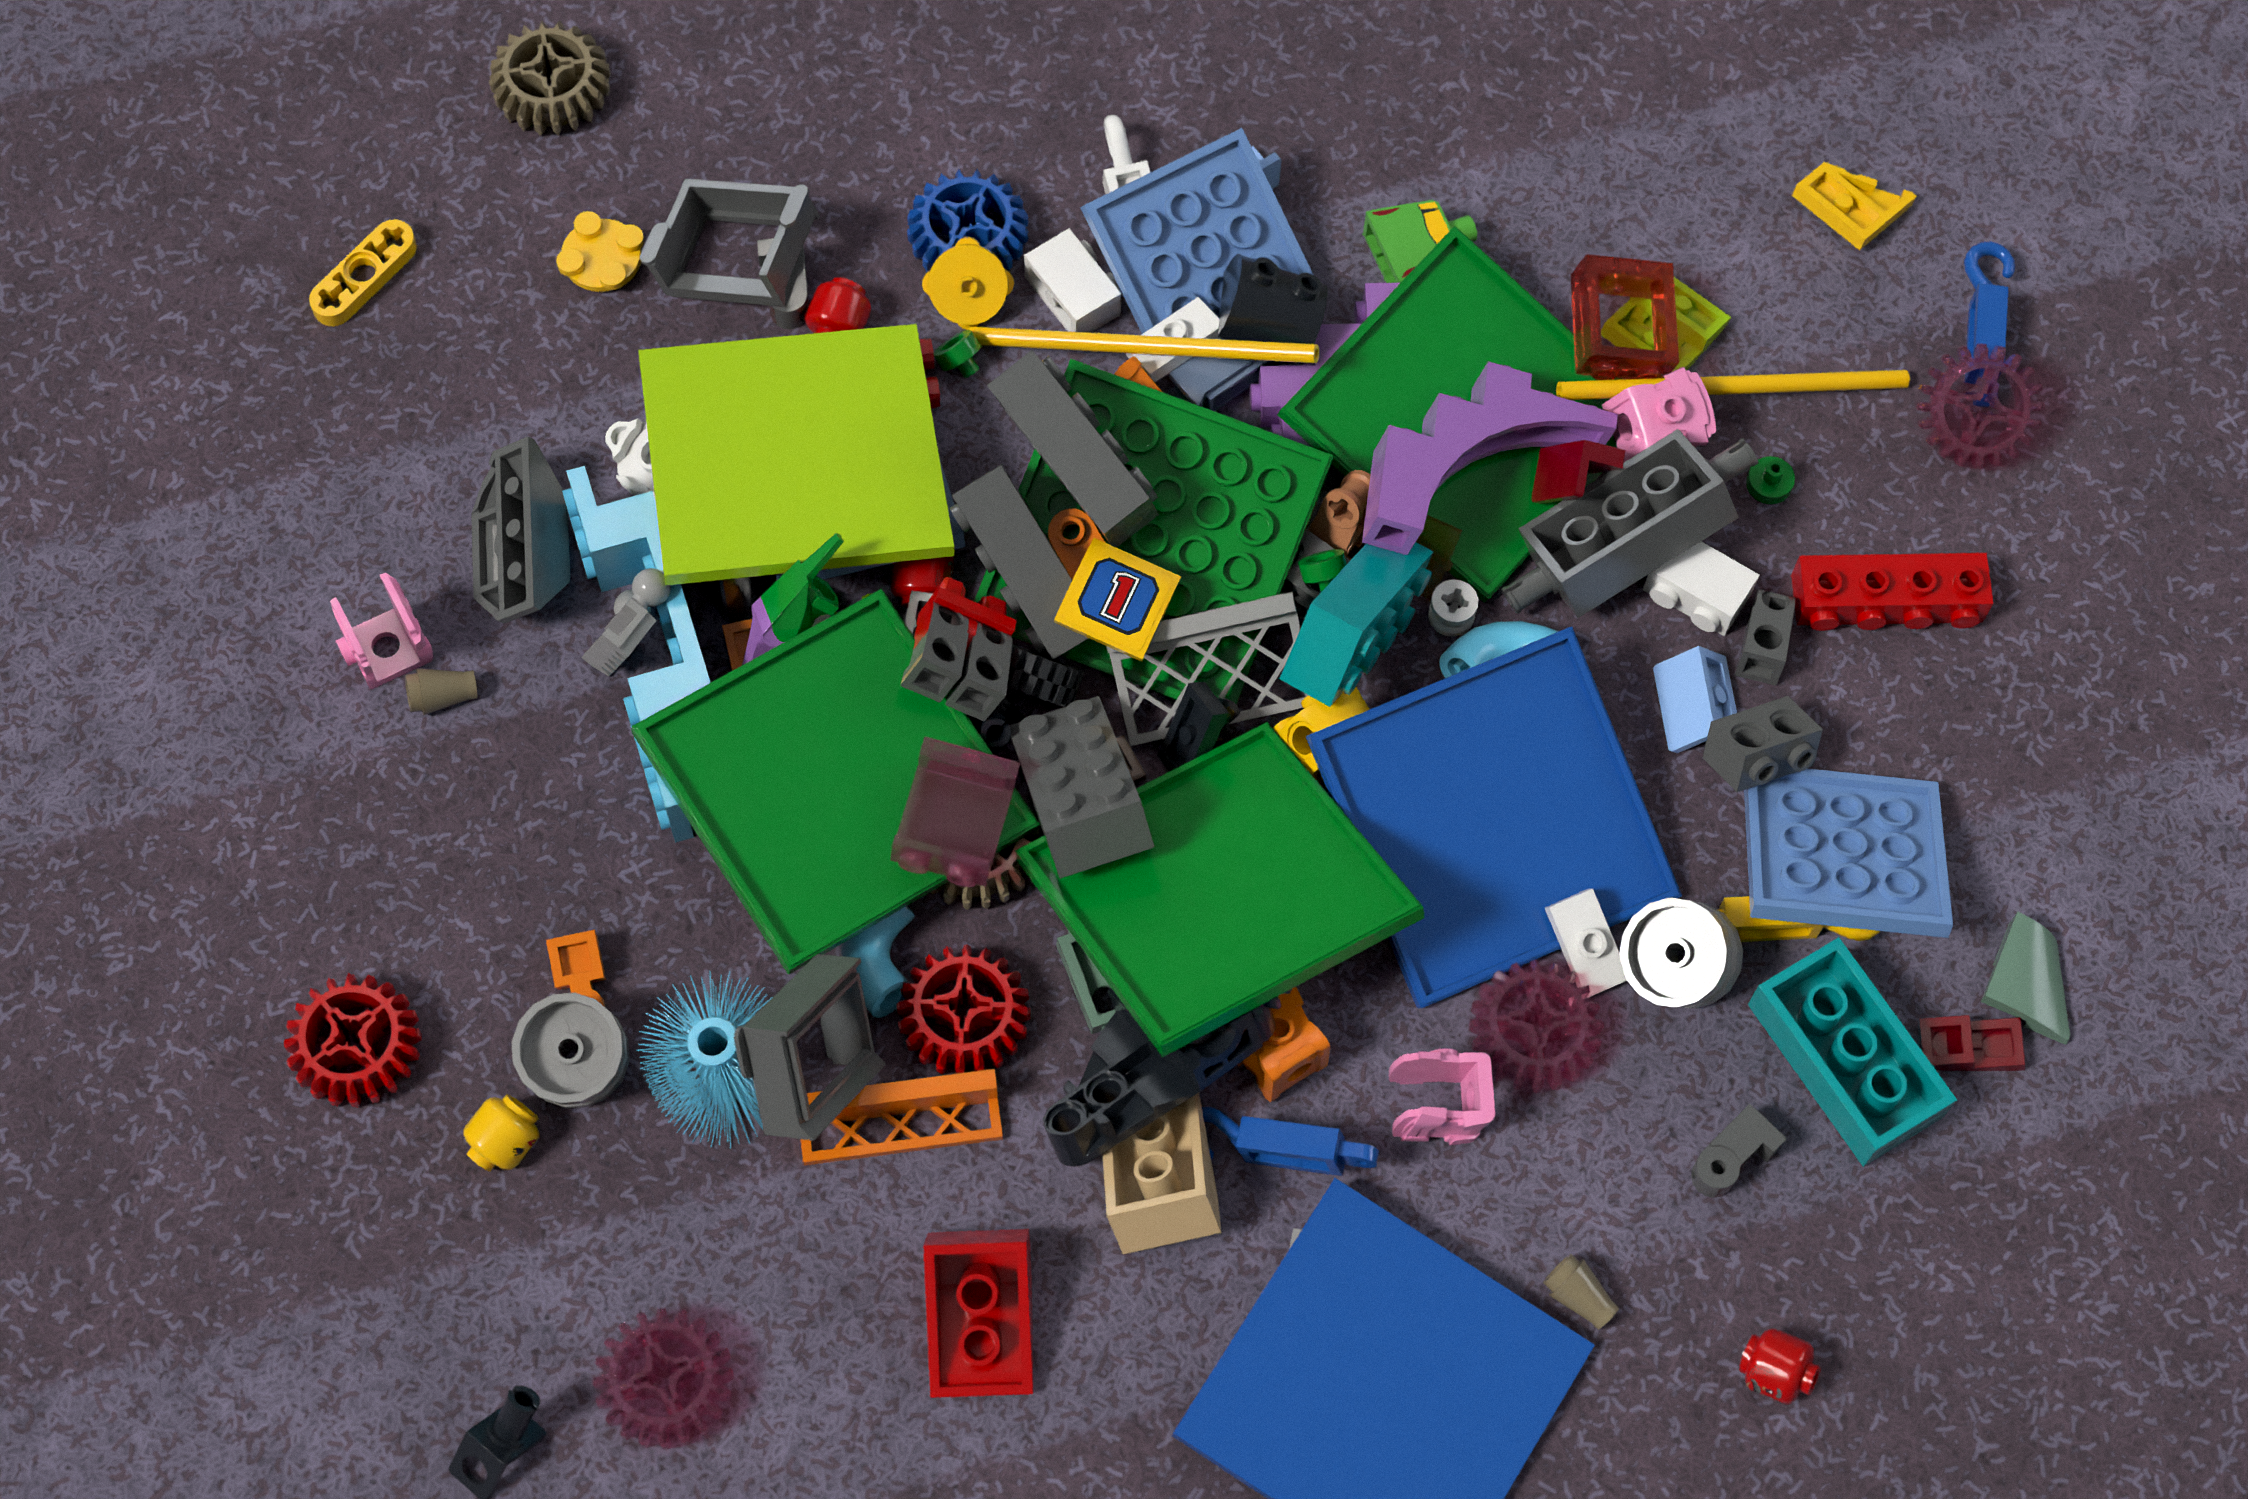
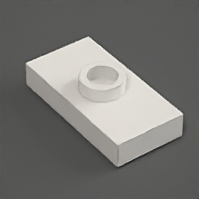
M1197 297L1142 335L1220 339L1218 337L1219 318ZM1126 353L1128 358L1135 356L1140 361L1142 368L1154 382L1192 358L1189 356Z
M1593 888L1586 889L1545 907L1582 998H1589L1627 981L1621 964L1619 950Z

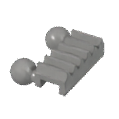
M654 568L640 571L632 582V589L625 590L618 595L614 602L615 616L604 628L605 631L581 657L583 660L605 675L610 676L628 658L657 621L651 615L652 607L661 605L670 595L671 585L665 586L664 573Z

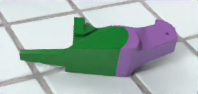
M835 533L802 564L798 559L752 604L751 630L742 665L811 628L818 617L827 614L832 616L838 610L839 601L835 592L827 581L816 575L843 544L844 540L840 534Z

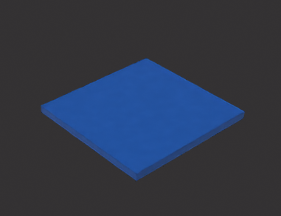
M1572 626L1305 736L1330 797L1424 907V919L1388 937L1413 1001L1418 1009L1561 949L1545 907L1581 891L1593 888L1609 927L1632 918L1649 903L1666 898L1677 899L1682 896Z
M1334 1178L1171 1436L1267 1499H1504L1595 1345L1337 1178Z

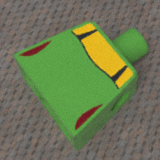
M1435 200L1367 211L1365 216L1363 235L1386 283H1401L1454 226L1472 242L1477 241V230L1471 216L1467 215L1448 222L1439 202Z

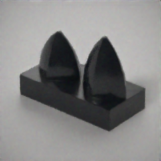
M1204 681L1189 683L1157 756L1170 772L1227 743L1228 741L1220 737L1219 734L1223 727L1239 716L1240 709L1233 701L1216 697Z

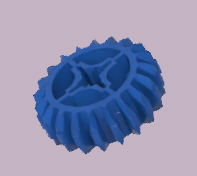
M958 169L955 179L951 180L941 173L938 178V186L926 182L923 189L924 195H915L913 209L909 210L907 216L909 226L907 236L910 245H912L914 257L916 260L922 259L923 268H925L926 273L931 270L934 262L943 252L954 247L957 241L963 237L975 238L981 247L994 253L1002 262L1005 270L1009 272L1013 267V260L1021 259L1023 245H1026V242H1028V229H1026L1028 226V214L1026 210H1023V201L1020 195H1013V188L1010 186V183L999 186L995 173L986 180L981 179V173L978 169L975 170L972 177H964L962 171ZM987 210L998 216L1004 225L1003 229L994 226V221L986 217ZM933 225L942 228V233L949 236L948 244L941 241L932 230Z

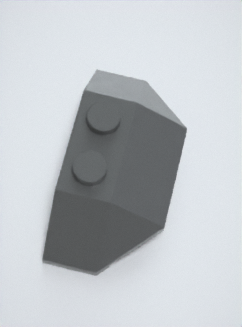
M529 436L492 452L488 463L492 467L481 484L471 513L473 598L485 610L491 613L497 621L503 624L542 609L570 582L568 510L562 492L563 489L535 439Z

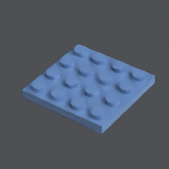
M1243 128L1080 207L1142 334L1197 297L1219 318L1224 271L1236 254H1241L1255 260L1265 258L1274 262L1279 268L1297 274L1310 273L1313 275Z
M1806 769L1769 781L1764 785H1757L1744 790L1750 918L1949 938L1953 927L1938 782Z

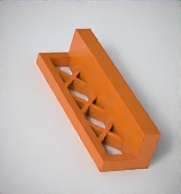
M995 1069L866 1085L831 1122L832 1125L845 1134L834 1149L812 1151L811 1140L801 1139L804 1166L1003 1140ZM822 1091L807 1093L809 1105ZM989 1104L991 1128L970 1131L956 1120L968 1105ZM956 1107L950 1115L942 1110ZM930 1110L945 1121L933 1136L920 1137L906 1127L916 1113ZM906 1114L900 1122L891 1116ZM881 1117L895 1127L886 1140L881 1143L870 1144L857 1134V1131L868 1118ZM856 1120V1122L851 1126V1128L842 1123L845 1121ZM950 1126L958 1131V1133L945 1134ZM900 1133H903L905 1136L909 1138L895 1141V1139L899 1136ZM851 1139L859 1144V1146L845 1147Z

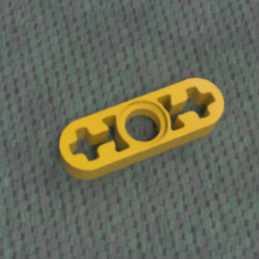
M388 220L381 223L311 291L309 302L315 318L321 324L338 326L347 322L414 256L417 243L411 227L401 220ZM389 238L393 240L402 238L403 245L398 247L392 244L388 247L386 240ZM382 255H384L386 263H382L380 259ZM370 265L376 269L375 275L368 281L359 282L351 278L353 271L359 266ZM342 282H344L347 286V288L344 291L341 286ZM327 298L331 301L339 299L341 305L337 308L331 305L325 308L323 301Z

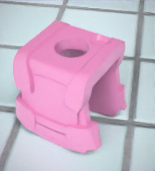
M1681 367L1664 375V381L1654 385L1641 384L1626 388L1602 404L1603 410L1618 414L1617 429L1613 436L1617 448L1626 450L1624 462L1677 429L1682 432L1693 446H1704L1709 443L1708 438L1716 432L1715 416L1708 392L1697 372L1691 373V371H1686L1684 367Z
M387 573L380 574V578L393 604L394 609L352 628L337 598L335 597L330 600L334 616L343 635L342 638L335 641L347 665L358 664L370 689L385 684L433 660L431 644L427 637L424 636L417 618L414 617L408 599L405 598L397 580ZM383 637L396 638L400 642L396 654L387 658L375 655L373 649L379 639Z
M1436 1049L1430 1052L1404 1054L1396 1059L1389 1068V1082L1400 1084L1451 1082L1460 1083L1462 1111L1422 1106L1419 1109L1407 1110L1399 1115L1393 1122L1392 1132L1393 1137H1400L1401 1141L1428 1142L1429 1137H1444V1142H1449V1145L1470 1143L1477 1139L1482 1128L1490 1124L1495 1117L1491 1059L1486 1053L1467 1052L1458 1054V1051L1454 1049Z

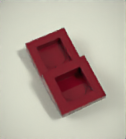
M1970 1015L1919 1019L1922 1052L1935 1070H2025L2020 1017L1970 1021Z

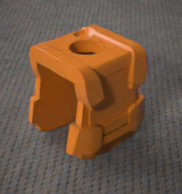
M1297 987L1292 988L1290 994L1278 996L1282 1005L1279 1009L1271 1008L1276 1024L1273 1035L1263 1043L1260 1049L1238 1064L1239 1067L1244 1064L1255 1075L1259 1089L1269 1102L1279 1098L1282 1092L1313 1072H1319L1328 1066L1330 1044L1320 1029L1311 1021L1309 1022L1302 1008L1304 1002Z

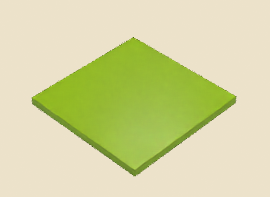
M917 324L638 350L665 586L784 574L798 559L802 564L835 533L840 534L844 542L821 570L954 556V541Z

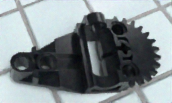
M1109 989L1108 994L1115 1013L1091 1046L1093 1053L1079 1086L1076 1088L1068 1080L1063 1086L1066 1096L1049 1107L1043 1117L1044 1128L1058 1160L1062 1164L1071 1167L1082 1166L1091 1162L1202 1091L1260 1049L1276 1029L1271 1008L1279 1009L1282 1006L1279 997L1277 996L1209 1032L1211 1037L1208 1040L1194 1045L1189 1043L1162 1057L1113 989ZM1292 989L1284 992L1283 994H1290Z

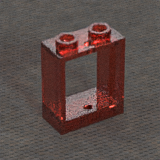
M1586 254L1571 273L1576 374L1590 375L1596 380L1664 378V375L1671 373L1679 364L1673 263ZM1599 294L1651 299L1654 350L1602 345Z

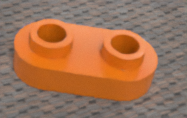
M1079 509L1062 510L1053 517L1049 524V541L1073 580L1093 538L1105 541L1090 517ZM1068 525H1078L1080 533L1075 539L1069 540L1064 538L1063 532Z

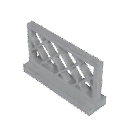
M1293 591L1160 621L1144 657L1158 667L1143 690L1125 677L1122 660L1132 657L1107 646L1130 746L1166 737L1170 727H1165L1172 716H1175L1188 684L1194 683L1208 659L1233 674L1219 695V698L1226 696L1237 677L1261 692L1253 707L1240 711L1239 716L1229 724L1303 708L1301 702L1305 697L1285 701L1270 691L1271 686L1285 667L1301 629ZM1289 622L1293 644L1282 659L1260 645L1259 642L1270 626ZM1261 629L1255 640L1243 634V632ZM1235 635L1251 645L1237 669L1212 654L1222 637ZM1215 639L1208 651L1196 644ZM1188 645L1204 655L1190 679L1166 665L1176 647ZM1255 648L1280 663L1265 687L1241 673ZM1168 649L1161 661L1150 655V653ZM1161 670L1166 671L1186 684L1172 708L1148 693ZM1128 688L1139 694L1133 706ZM1266 695L1278 702L1259 707ZM1145 698L1168 714L1158 730L1138 734L1134 713Z

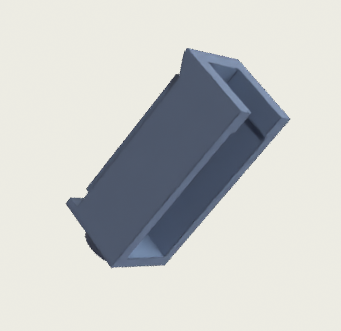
M1192 357L1169 373V379L1176 386L1168 391V395L1215 412L1250 388V384H1255L1259 381L1260 366H1282V361Z

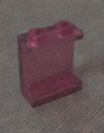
M925 736L901 823L892 843L890 860L898 862L902 869L912 873L924 874L930 871L945 875L950 882L959 886L973 887L977 884L986 887L1017 782L1020 762Z

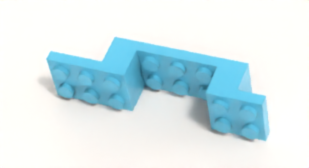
M585 466L567 470L571 488L562 490L587 578L597 577L601 592L632 584L635 576L644 569L654 568L664 573L656 501L653 491L597 506ZM681 584L671 585L670 595L667 600L661 605L656 606L673 666L627 678L632 696L625 697L623 700L631 728L638 722L711 683ZM635 739L661 830L671 828L675 843L693 838L690 822Z

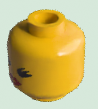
M506 1094L503 1099L498 1097L488 1098L464 1127L463 1135L466 1142L471 1146L466 1153L467 1156L489 1172H491L495 1165L505 1170L514 1169L539 1138V1131L535 1125V1122L539 1119L538 1116L526 1105L509 1094Z

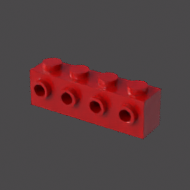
M1987 553L1801 555L1791 574L1793 596L1795 598L1796 624L1811 625V628L1817 631L1831 630L1839 625L1855 624L1863 630L1879 629L1886 624H1904L1908 629H1923L1933 623H1951L1954 628L1964 629L1974 627L1983 622L1993 606Z

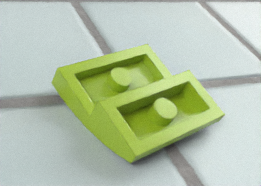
M1658 266L1635 287L1629 301L1604 323L1600 335L1659 378H1664V375L1681 367H1684L1687 371L1723 331L1731 317Z

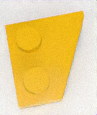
M1823 162L1801 180L1792 193L1795 199L1859 251L1908 210L1917 197L1914 193L1905 189L1901 196L1876 188L1878 180L1864 175L1850 174L1845 169Z

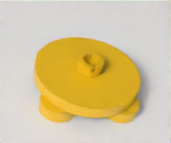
M591 211L580 213L574 220L575 228L566 237L562 250L557 256L558 270L563 275L568 276L577 286L589 291L606 292L621 288L635 276L640 267L641 247L644 244L642 230L635 225H625L616 220L600 219L596 213Z
M963 237L957 241L954 247L947 249L936 259L931 270L924 275L922 287L925 293L930 296L936 310L943 317L957 323L963 329H968L970 326L977 327L1000 310L1006 296L1014 288V278L1009 271L1005 270L1002 262L994 253L981 247L975 238Z

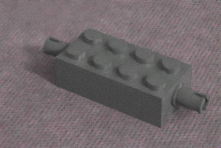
M1679 429L1670 433L1624 462L1623 469L1612 470L1587 485L1582 498L1564 500L1519 528L1537 568L1510 585L1501 588L1509 605L1516 614H1519L1521 610L1553 592V594L1556 595L1558 593L1577 618L1586 614L1738 519L1739 516L1725 483L1750 467L1756 466L1758 459L1750 445L1741 438L1737 443L1707 460Z

